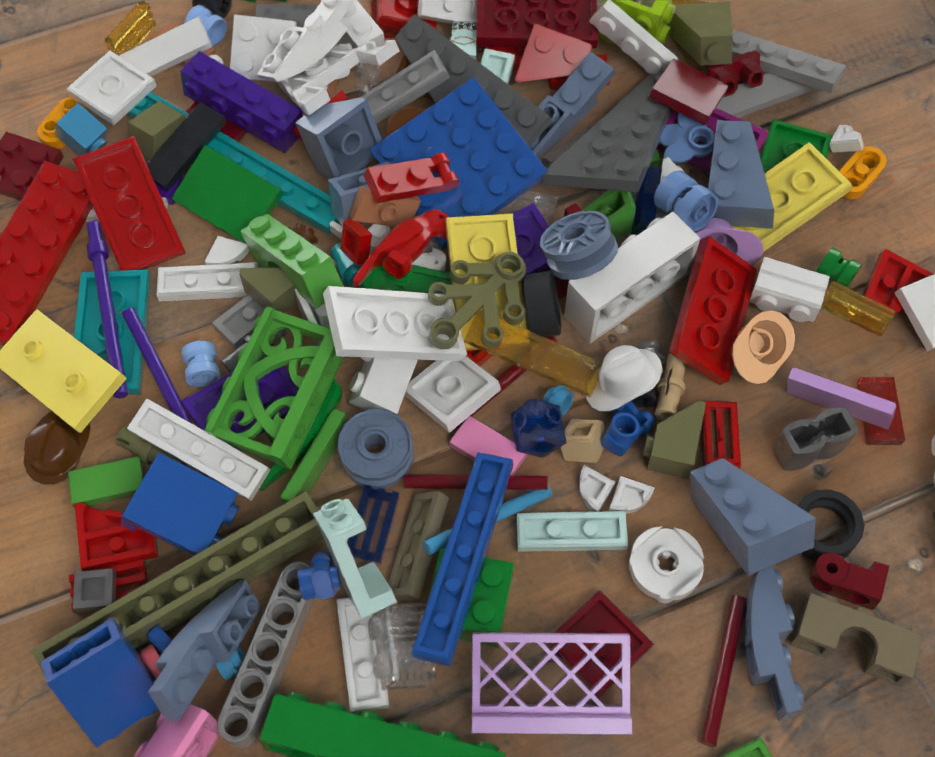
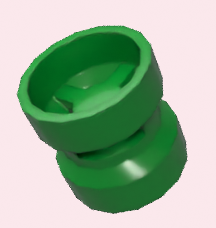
M832 247L821 261L816 272L830 276L829 279L834 283V287L844 292L859 272L862 264L854 259H844L842 252Z

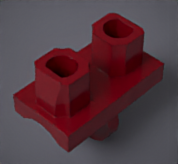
M757 50L732 57V64L706 66L708 76L728 85L724 97L734 94L738 89V84L745 82L752 88L763 84V69L760 66V53Z

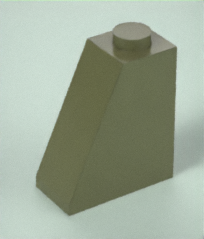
M730 1L674 4L676 6L675 12L669 23L671 27L670 36L700 65L732 64L733 34Z

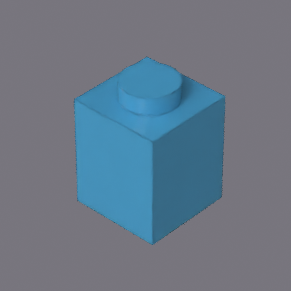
M77 103L56 123L55 136L78 156L106 146L107 142L105 140L108 128Z

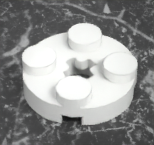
M662 526L653 527L642 533L635 541L628 562V568L634 583L643 593L655 598L658 602L670 603L673 600L685 598L698 586L704 571L703 551L695 538L682 529L674 527L672 530L668 528L661 529ZM660 556L664 559L672 557L675 560L672 565L674 570L660 569V561L657 558Z

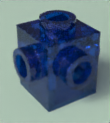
M533 398L526 401L523 406L510 414L517 452L544 458L567 444L560 406L545 402L542 399Z

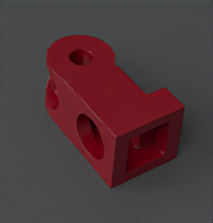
M829 552L817 559L810 571V581L814 588L822 593L874 610L882 600L889 565L874 561L870 568L867 569L847 563L842 556Z

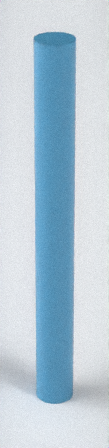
M548 486V490H530L501 504L496 523L551 497L550 487ZM452 528L424 541L423 548L428 555H432L440 551V548H446Z

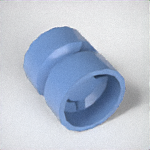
M677 170L671 172L660 182L655 191L654 203L667 215L674 212L695 232L706 226L713 218L718 207V197L703 185H699L683 171Z

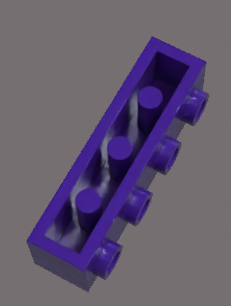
M201 51L180 70L185 96L197 103H204L224 115L226 120L241 127L286 154L299 139L293 130L297 127L295 122L303 117V111L295 105Z

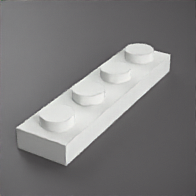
M149 399L145 400L127 427L131 433L220 484L238 492V494L252 501L270 472L267 466Z

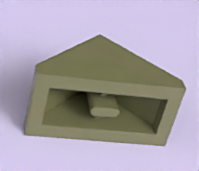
M160 101L128 122L129 137L135 136L146 163L150 161L186 118L184 114Z
M240 268L239 275L245 293L263 309L268 306L276 311L286 313L297 304L294 291L296 288L281 268Z

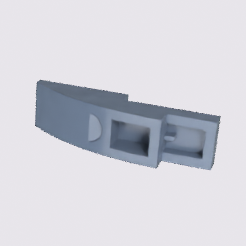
M592 52L586 56L553 97L547 95L538 106L551 117L552 122L530 146V149L537 158L553 148L576 127L597 104L596 96L616 74L613 67Z
M773 566L754 573L749 586L744 614V647L752 686L767 683L778 721L794 718L802 711L801 705L804 704V697L799 683L793 681L789 669L792 665L790 651L786 644L781 643L793 631L792 627L795 624L793 611L789 604L784 603L781 594L783 582L777 568L773 569Z
M239 580L202 609L178 633L155 664L161 673L148 693L166 721H180L215 663L227 662L231 659L261 610V606L246 580Z

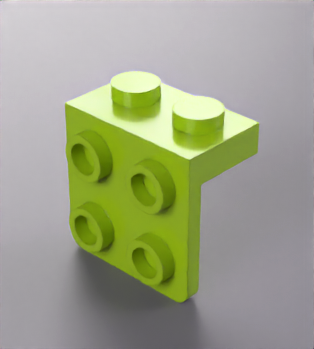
M611 0L660 43L665 44L671 32V27L667 25L670 23L676 8L672 4V0H655L651 8L631 0ZM598 33L600 39L610 44H615L604 34Z

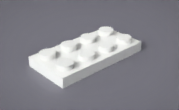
M328 286L323 292L336 356L461 361L467 355L461 330H459L456 344L450 349L441 350L436 348L429 338L431 326L437 319H450L456 313L452 299H448L447 303L442 306H436L428 300V293ZM434 294L437 297L444 296V294ZM445 334L438 335L440 339L449 340V337Z

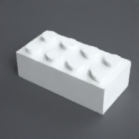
M671 212L664 218L658 217L654 219L645 231L637 236L635 234L629 236L622 243L621 247L618 248V253L613 261L603 270L588 277L569 280L564 317L591 344L688 276L691 272L700 237L674 212Z

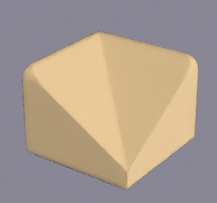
M571 419L559 439L564 460L597 463L604 450V447L601 445V440L606 433L604 422L601 420Z

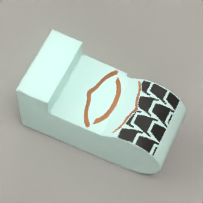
M453 21L450 41L476 60L477 22Z

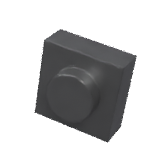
M113 569L75 572L73 609L77 613L95 612L115 602L117 573Z

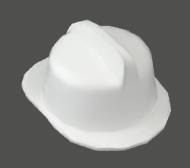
M629 345L615 347L604 357L602 366L588 380L586 387L587 401L592 408L598 411H612L620 408L656 386L660 381L663 371L661 360L655 353L647 349H638Z

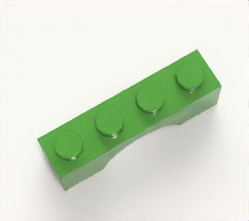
M269 214L253 219L249 226L241 230V234L255 262L263 268L280 267L291 280L300 296L314 307L318 308L325 304L323 292L328 286L344 287L329 255Z

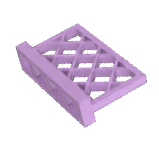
M473 632L472 733L632 734V717L630 716V635L605 633ZM480 642H497L508 654L491 669L480 657ZM505 642L519 643L511 649ZM527 642L537 643L547 653L532 669L516 655ZM544 643L557 644L550 650ZM565 643H577L586 653L571 669L555 655ZM583 643L596 644L589 650ZM605 643H621V659L609 670L594 654ZM511 658L527 672L512 689L496 674ZM550 658L566 672L551 689L535 674ZM591 658L606 674L589 690L575 673ZM480 665L488 672L481 681ZM620 668L621 682L614 675ZM532 677L546 694L536 704H525L516 692ZM491 678L507 692L497 704H480V689ZM570 678L586 693L576 704H564L555 695ZM611 678L621 688V705H604L594 694ZM513 698L518 704L506 703ZM552 698L557 704L545 703ZM591 698L597 705L584 704Z

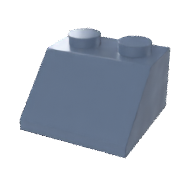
M363 97L325 104L311 115H305L295 122L316 172L326 179H332L363 168L375 159L369 149L382 141L367 99Z

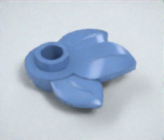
M678 113V124L666 125L659 143L667 147L663 158L669 157L675 163H683L694 156L706 157L713 153L715 134L706 125ZM700 141L703 142L705 145H698L696 144V142Z

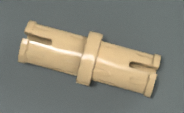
M670 353L666 355L663 377L657 385L659 398L654 415L660 421L677 413L680 396L685 393L686 387L683 379L687 364Z

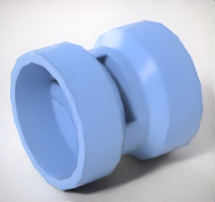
M201 5L193 7L187 14L185 23L199 17L204 24L212 45L219 44L227 32V22L225 19L218 15H211V12Z
M194 341L182 348V359L187 365L185 379L188 385L192 387H206L221 378L219 366L214 362L217 358L215 344L209 341Z

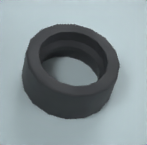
M545 271L526 274L524 276V297L532 336L534 338L560 335L561 314L553 273Z
M830 489L815 490L805 495L797 506L806 512L814 508L832 510L842 518L847 528L846 538L837 545L823 544L815 539L814 547L802 552L808 559L817 561L821 555L829 552L846 558L862 539L865 526L862 512L855 502L845 494Z

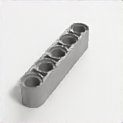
M303 562L291 563L282 571L217 723L218 732L235 749L248 748L258 738L274 695L278 690L316 599L304 601L301 590L290 588L293 581L298 579V570L310 568L309 565ZM292 612L294 614L290 623L286 625L276 624V619L281 613ZM266 648H279V653L275 659L271 661L261 660V654ZM259 682L264 685L263 691L258 697L252 699L245 697L246 689L252 683ZM239 719L247 720V729L243 734L236 737L230 736L229 731L233 722Z

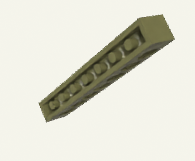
M307 491L32 649L43 675L44 672L41 665L43 660L111 618L116 621L132 646L137 650L150 642L147 634L157 625L164 632L171 630L198 614L210 602L239 580H246L247 583H250L323 540L324 538L313 514L319 510Z

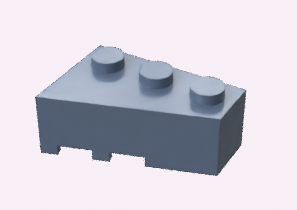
M717 120L708 190L718 197V207L713 218H722L729 222L731 226L773 229L774 207L751 122Z
M721 458L690 471L693 503L748 576L814 547L816 518L730 462Z

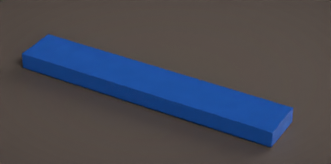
M477 452L411 651L413 658L451 667L513 469V459Z

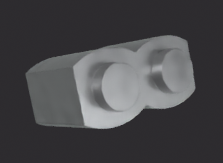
M831 408L820 413L815 420L802 419L786 426L775 443L773 450L784 470H800L809 466L815 459H829L841 454L859 429L847 408Z

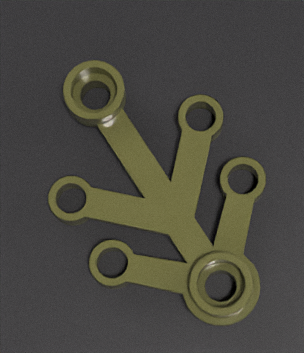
M505 252L497 256L494 262L491 263L455 261L451 266L450 278L457 284L433 283L429 288L428 300L436 306L446 304L448 299L469 300L450 319L440 318L432 324L429 335L431 343L441 350L452 348L457 342L459 330L483 308L485 328L481 336L482 343L489 348L498 347L502 342L504 331L499 326L495 293L503 285L507 305L503 312L504 321L509 325H518L522 322L525 315V308L521 304L518 283L523 280L526 273V265L522 257L514 252ZM509 268L513 272H507L504 269ZM455 270H464L466 274L459 275L455 272ZM470 276L491 277L485 284H464L468 282ZM441 291L444 293V296L437 297L433 292ZM508 311H517L519 316H512ZM495 333L498 336V338L491 339L487 336V334ZM445 334L449 337V340L440 339L438 335Z

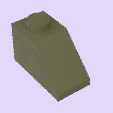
M699 400L658 423L654 436L647 435L643 456L649 457L647 470L689 479L690 471L693 470L706 402Z

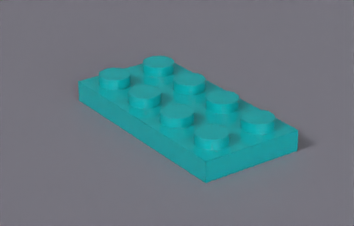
M148 270L108 271L124 372L127 378L128 395H141L144 357L122 316V312L128 308H135L146 330L151 276ZM81 272L74 338L108 363L94 272Z

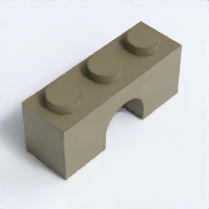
M810 593L802 603L790 642L791 646L827 659L837 649L840 637H850L860 642L866 651L865 674L899 687L904 686L914 678L924 635L912 631V627L898 621L887 622L876 618L873 612L865 608H850L839 604L837 599L827 594Z

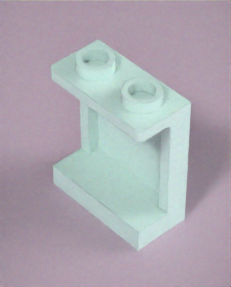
M336 499L329 501L321 507L320 511L313 513L334 565L338 567L345 591L361 619L397 603L392 589L374 561L360 568L356 566L347 544V539L365 531L367 528L350 500Z

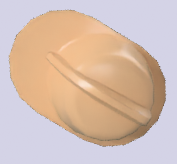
M773 310L764 311L753 317L748 324L742 327L733 344L732 357L736 370L747 382L754 384L767 382L789 357L795 343L794 328L789 319L780 312Z

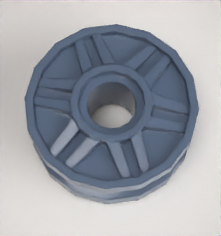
M581 211L557 220L545 230L540 240V247L546 258H548L547 263L554 276L561 279L576 280L591 276L609 265L618 253V244L616 238L611 233L610 222L605 214L597 211Z
M368 409L355 414L344 424L338 436V453L345 473L355 484L367 489H385L397 484L404 478L405 474H408L413 464L414 445L407 423L397 414L385 409ZM374 445L385 447L384 450L377 454L368 452L369 448Z

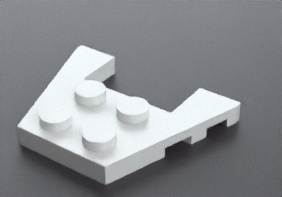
M386 40L384 42L385 45L376 47L374 41L364 42L352 49L350 43L335 44L314 65L291 78L279 81L278 84L306 115H311L330 101L326 91L329 83L349 75L350 69L359 62L380 66L397 54L399 48L395 40Z

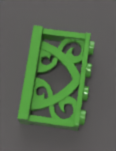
M267 306L262 316L256 319L253 326V334L247 346L241 349L238 355V364L232 376L228 377L224 382L222 396L216 408H213L208 414L205 431L232 447L275 462L279 466L291 470L344 359V356H336L330 326L327 328L276 311L274 308ZM289 330L293 333V348L288 349V344L283 337H281V343L278 346H271L278 331ZM302 335L322 342L320 346H302ZM298 362H301V369L309 367L305 377L298 376ZM289 364L290 377L299 388L296 396L280 398L265 409L260 397L258 380L273 370ZM281 408H290L285 419L280 418L281 414L279 412L275 415L274 420L271 419ZM238 412L244 413V418L238 422L239 425H247L255 418L257 420L252 428L243 433H234L231 430ZM264 429L275 440L270 447L252 439Z

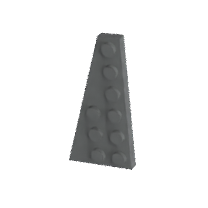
M416 14L411 17L396 35V40L411 64L433 50L439 55L451 78L428 91L435 103L474 77L529 147L552 122L551 117Z
M664 71L650 74L547 169L548 172L543 174V185L639 192L672 111L671 108L649 97L652 88Z

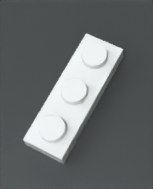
M607 0L589 21L600 33L607 36L650 74L665 71L673 58L678 60V57L611 0Z

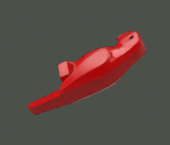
M433 209L397 224L371 253L353 279V287L358 288L375 267L381 265L385 268V272L398 280L404 278L412 271V263L423 254L431 238L442 237L443 240L447 239L445 221L446 218L450 217L443 211Z

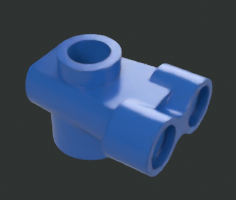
M630 401L620 408L612 410L613 419L601 440V445L621 457L640 435H647L656 420L651 413L638 410Z
M320 551L313 556L311 568L298 570L299 586L304 601L314 598H331L336 594L337 589L342 588L338 567L332 566L331 555L325 551Z

